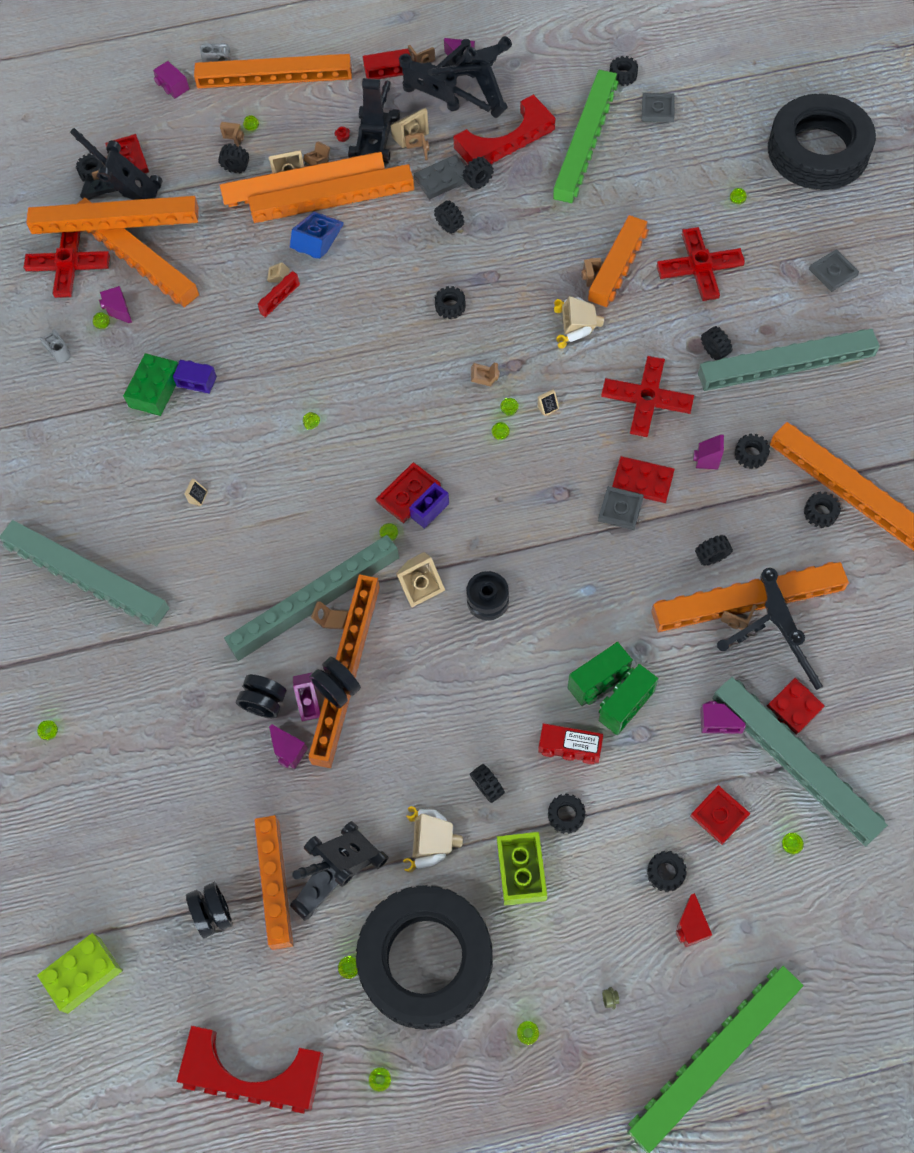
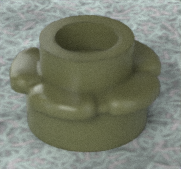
M609 987L602 991L605 1008H612L614 1010L616 1004H619L617 990L613 991V988Z

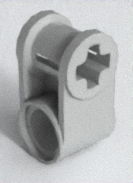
M205 43L199 48L202 62L230 61V46L226 43Z
M55 329L44 338L40 337L42 344L58 362H65L70 358V351Z

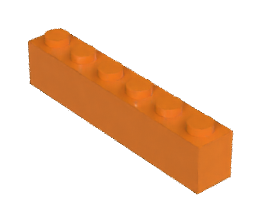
M631 215L627 217L589 289L588 301L604 307H608L610 301H614L616 289H620L623 276L628 274L629 264H633L636 251H640L642 240L646 239L648 235V221Z
M275 815L256 818L254 820L268 946L272 950L293 947L279 820Z

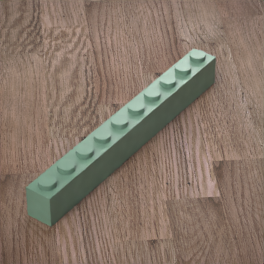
M862 329L857 332L843 333L833 337L828 336L819 340H809L804 343L774 347L770 350L740 354L731 358L725 357L716 361H706L700 364L698 376L703 390L708 391L873 357L876 355L880 345L873 329Z
M14 520L9 523L0 535V540L3 542L2 546L8 551L12 552L14 550L23 559H31L36 566L40 568L42 566L46 567L51 574L63 576L62 578L66 582L78 584L77 586L81 590L93 592L96 598L100 600L106 599L114 608L118 609L121 607L126 614L134 617V615L139 617V620L146 625L152 624L157 627L170 609L165 600Z
M385 535L224 637L228 647L236 659L240 661L312 615L318 601L326 606L354 588L359 575L371 577L399 559L398 548L389 536Z
M731 677L715 691L712 699L718 704H724L746 725L744 730L865 847L888 826L881 814L874 812L864 798L858 797L848 783L842 782L837 777L836 772L831 767H827L822 763L819 755L811 752L802 739L795 737L785 723H780L770 709L760 704V700L754 694H750L741 681Z

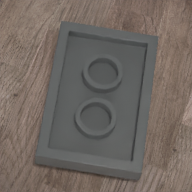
M457 154L415 172L414 179L430 200L465 184L466 182L462 175L464 174L463 170L466 168Z

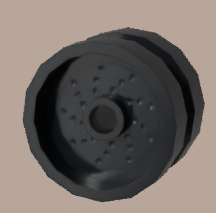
M483 571L474 575L469 580L466 592L467 607L471 614L484 621L495 620L501 617L509 605V588L505 578L492 571Z
M330 656L322 664L323 670L316 669L309 678L317 690L330 703L340 709L348 701L346 694L355 695L361 689V686L343 664Z
M246 675L242 685L245 691L239 692L236 704L254 715L270 719L277 718L280 710L278 703L283 702L287 692L286 688L278 682L263 676Z
M215 881L204 886V897L197 889L186 894L190 914L203 939L215 933V924L221 930L233 925L227 902Z

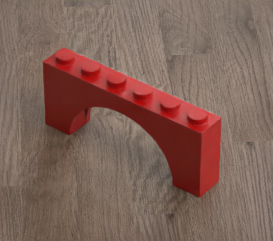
M533 94L520 101V113L524 119L513 132L501 137L484 138L476 136L466 129L453 136L454 149L467 164H469V161L472 162L473 158L477 159L479 156L484 157L492 164L554 131L556 118Z
M191 1026L176 1081L183 1084L182 1089L195 1091L196 1087L205 1088L204 1093L217 1096L218 1091L225 1092L226 1098L239 1100L240 1096L248 1097L247 1102L261 1105L262 1100L270 1102L269 1107L283 1109V1105L292 1106L291 1111L305 1114V1109L312 1110L324 1056L322 1052L299 1048L294 1061L283 1073L270 1080L248 1082L234 1077L222 1065L216 1049V1031Z

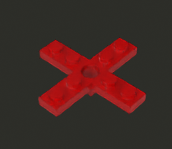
M699 227L682 229V237L688 257L657 261L656 266L660 279L694 274L702 301L719 299L720 292L713 271L744 266L745 260L741 248L709 253V250L705 248Z
M81 231L62 232L60 247L56 248V253L25 254L23 268L26 272L56 271L53 287L55 298L72 297L75 270L109 269V251L78 252Z
M647 356L641 385L605 378L601 397L636 403L630 434L648 437L655 407L691 414L694 395L659 388L665 362L663 358ZM643 396H650L652 399H651V400H645V399H643L642 397H643Z

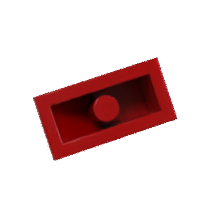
M695 893L691 894L688 898L677 925L678 930H676L679 942H683L685 947L710 939L712 936Z

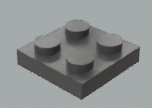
M642 93L641 121L674 122V93Z
M837 249L814 262L809 267V270L831 292L857 277L860 272Z
M607 486L598 522L635 530L644 495Z

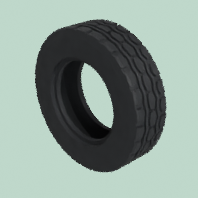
M808 94L793 99L778 111L773 121L768 141V154L772 165L779 174L794 184L815 190L840 188L855 181L865 171L875 145L876 130L871 118L856 103L832 94ZM808 129L828 130L837 134L844 141L846 149L835 154H817L805 149L798 142L796 135Z
M418 885L414 888L411 886L401 889L400 892L396 891L389 895L385 901L382 900L375 907L374 911H371L360 931L356 947V967L360 982L375 1007L395 1023L423 1030L448 1026L467 1015L478 1004L488 987L493 967V950L488 928L476 908L464 897L457 895L456 892L433 885L431 887ZM422 921L436 922L447 927L457 937L462 949L461 965L454 979L441 990L427 994L415 993L403 988L392 977L389 967V953L397 935L409 925Z

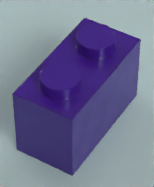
M180 360L173 378L177 387L210 394L217 376L214 367L211 365L199 364L191 360Z
M434 482L409 507L411 519L425 529L449 505V493Z

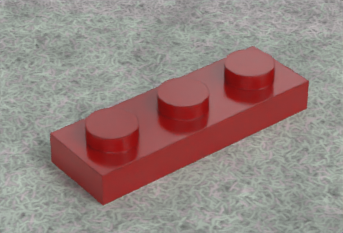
M294 271L290 272L265 297L261 298L258 307L262 316L266 318L300 285L297 273Z

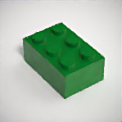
M145 353L123 395L128 407L161 416L176 387L173 375L178 362Z
M616 642L570 673L568 690L581 706L585 704L590 705L596 701L598 695L601 693L606 694L612 690L614 684L625 681V675L631 669L633 659L620 643Z
M638 664L635 669L632 667L625 675V681L623 683L618 682L613 689L614 693L610 698L608 696L605 697L600 704L601 709L598 712L600 713L599 722L617 736L655 693L659 678L641 664Z

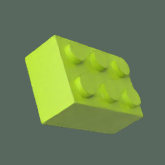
M539 832L497 836L504 906L547 901Z
M91 933L37 976L59 1011L68 1014L120 974L122 969L101 938Z

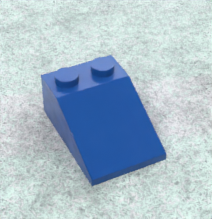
M314 211L292 229L290 248L320 259L328 252L344 222Z

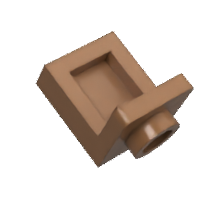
M221 122L220 129L223 138L234 139V143L239 147L240 142L244 139V132L241 130L240 124Z
M319 141L316 142L315 150L304 154L303 161L309 163L310 166L328 162L330 147Z
M601 258L584 260L581 275L587 287H590L594 281V272H598L601 268Z
M494 362L491 367L476 363L471 366V382L491 386L499 378L498 363Z

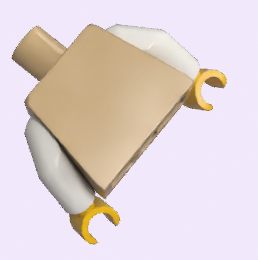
M569 296L564 302L560 299L555 300L554 312L563 313L564 334H567L566 337L564 335L557 336L556 340L560 342L558 343V348L563 349L566 347L567 341L572 342L591 334L596 326H603L604 317L596 316L595 306L584 301L582 298Z
M413 806L408 807L409 812H415L412 816L407 815L406 817L411 822L415 821L412 858L416 859L415 861L409 858L403 860L404 863L411 862V867L404 869L406 872H413L416 867L418 869L431 867L443 861L445 856L451 853L452 847L461 848L463 843L462 835L453 834V824L448 822L437 810L419 809L417 811Z

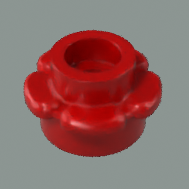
M341 126L335 130L334 134L337 136L338 141L345 142L349 139L350 130Z

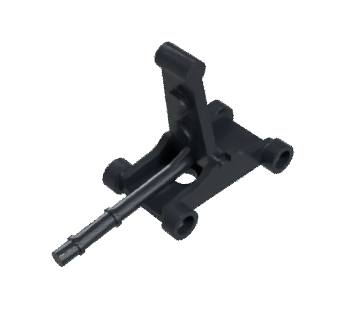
M503 36L498 44L480 50L468 47L454 66L435 67L429 69L428 74L429 76H439L441 74L454 73L457 77L465 75L472 78L476 77L488 104L491 106V115L494 118H498L508 106L503 100L492 66L497 60L498 55L512 47V42L508 37Z
M463 39L461 45L437 66L432 65L430 62L419 63L412 61L409 54H402L399 57L405 92H412L415 89L447 102V108L450 111H456L460 107L459 99L455 96L456 93L466 101L477 105L480 109L487 112L491 110V106L486 104L485 101H481L472 96L471 93H467L455 86L457 84L456 74H441L439 76H429L428 70L435 67L454 66L463 56V52L468 47H471L469 39Z
M363 78V106L359 107L361 124L359 126L356 146H349V158L382 152L383 162H390V149L385 148L392 122L395 123L400 120L399 109L390 110L389 113L383 112L384 104L390 91V81H385L381 92L379 79ZM371 139L377 140L375 144L369 143Z
M75 128L70 131L76 140L104 165L98 171V179L84 182L80 194L82 199L87 198L89 200L90 197L119 191L124 198L132 200L156 198L157 191L162 186V178L157 175L148 177L119 153L121 145L113 140L108 142L106 147L108 156L105 158L82 133H79ZM135 180L140 181L141 187L136 185Z
M770 567L766 568L761 573L760 578L762 583H764L767 594V601L765 603L767 614L730 638L719 640L717 648L720 651H726L733 642L741 643L749 638L747 634L754 630L757 633L765 628L766 625L764 623L770 620L779 628L798 659V663L801 664L810 679L809 681L818 690L823 685L799 647L805 641V634L801 630H797L776 582L778 578L777 571Z
M353 821L344 826L341 830V836L322 843L317 836H314L304 846L305 851L309 855L314 857L320 855L323 858L321 863L301 867L292 874L294 879H304L312 875L297 898L290 904V907L304 921L312 916L314 911L338 885L341 887L345 886L353 876L370 864L376 869H380L389 859L383 851L380 852L358 831V826ZM350 846L354 847L357 850V852L352 850Z

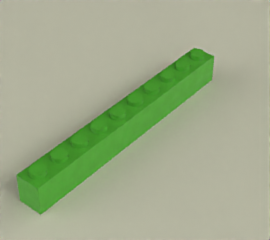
M598 70L555 183L554 200L573 203L574 198L578 197L579 185H582L584 180L583 173H586L589 163L587 162L592 159V149H595L597 145L596 138L600 137L601 125L605 124V113H609V103L613 102L614 90L617 91L618 88L617 73Z
M784 966L779 969L774 967L766 977L769 980L764 985L759 983L751 992L754 996L748 1002L744 999L736 1008L739 1011L733 1018L729 1015L721 1024L724 1027L719 1034L714 1031L706 1040L709 1043L704 1050L699 1048L691 1056L694 1061L688 1067L684 1064L675 1073L678 1078L673 1083L668 1081L660 1089L662 1095L657 1100L653 1097L644 1106L647 1111L641 1117L637 1114L628 1123L631 1128L627 1132L646 1153H650L804 986Z

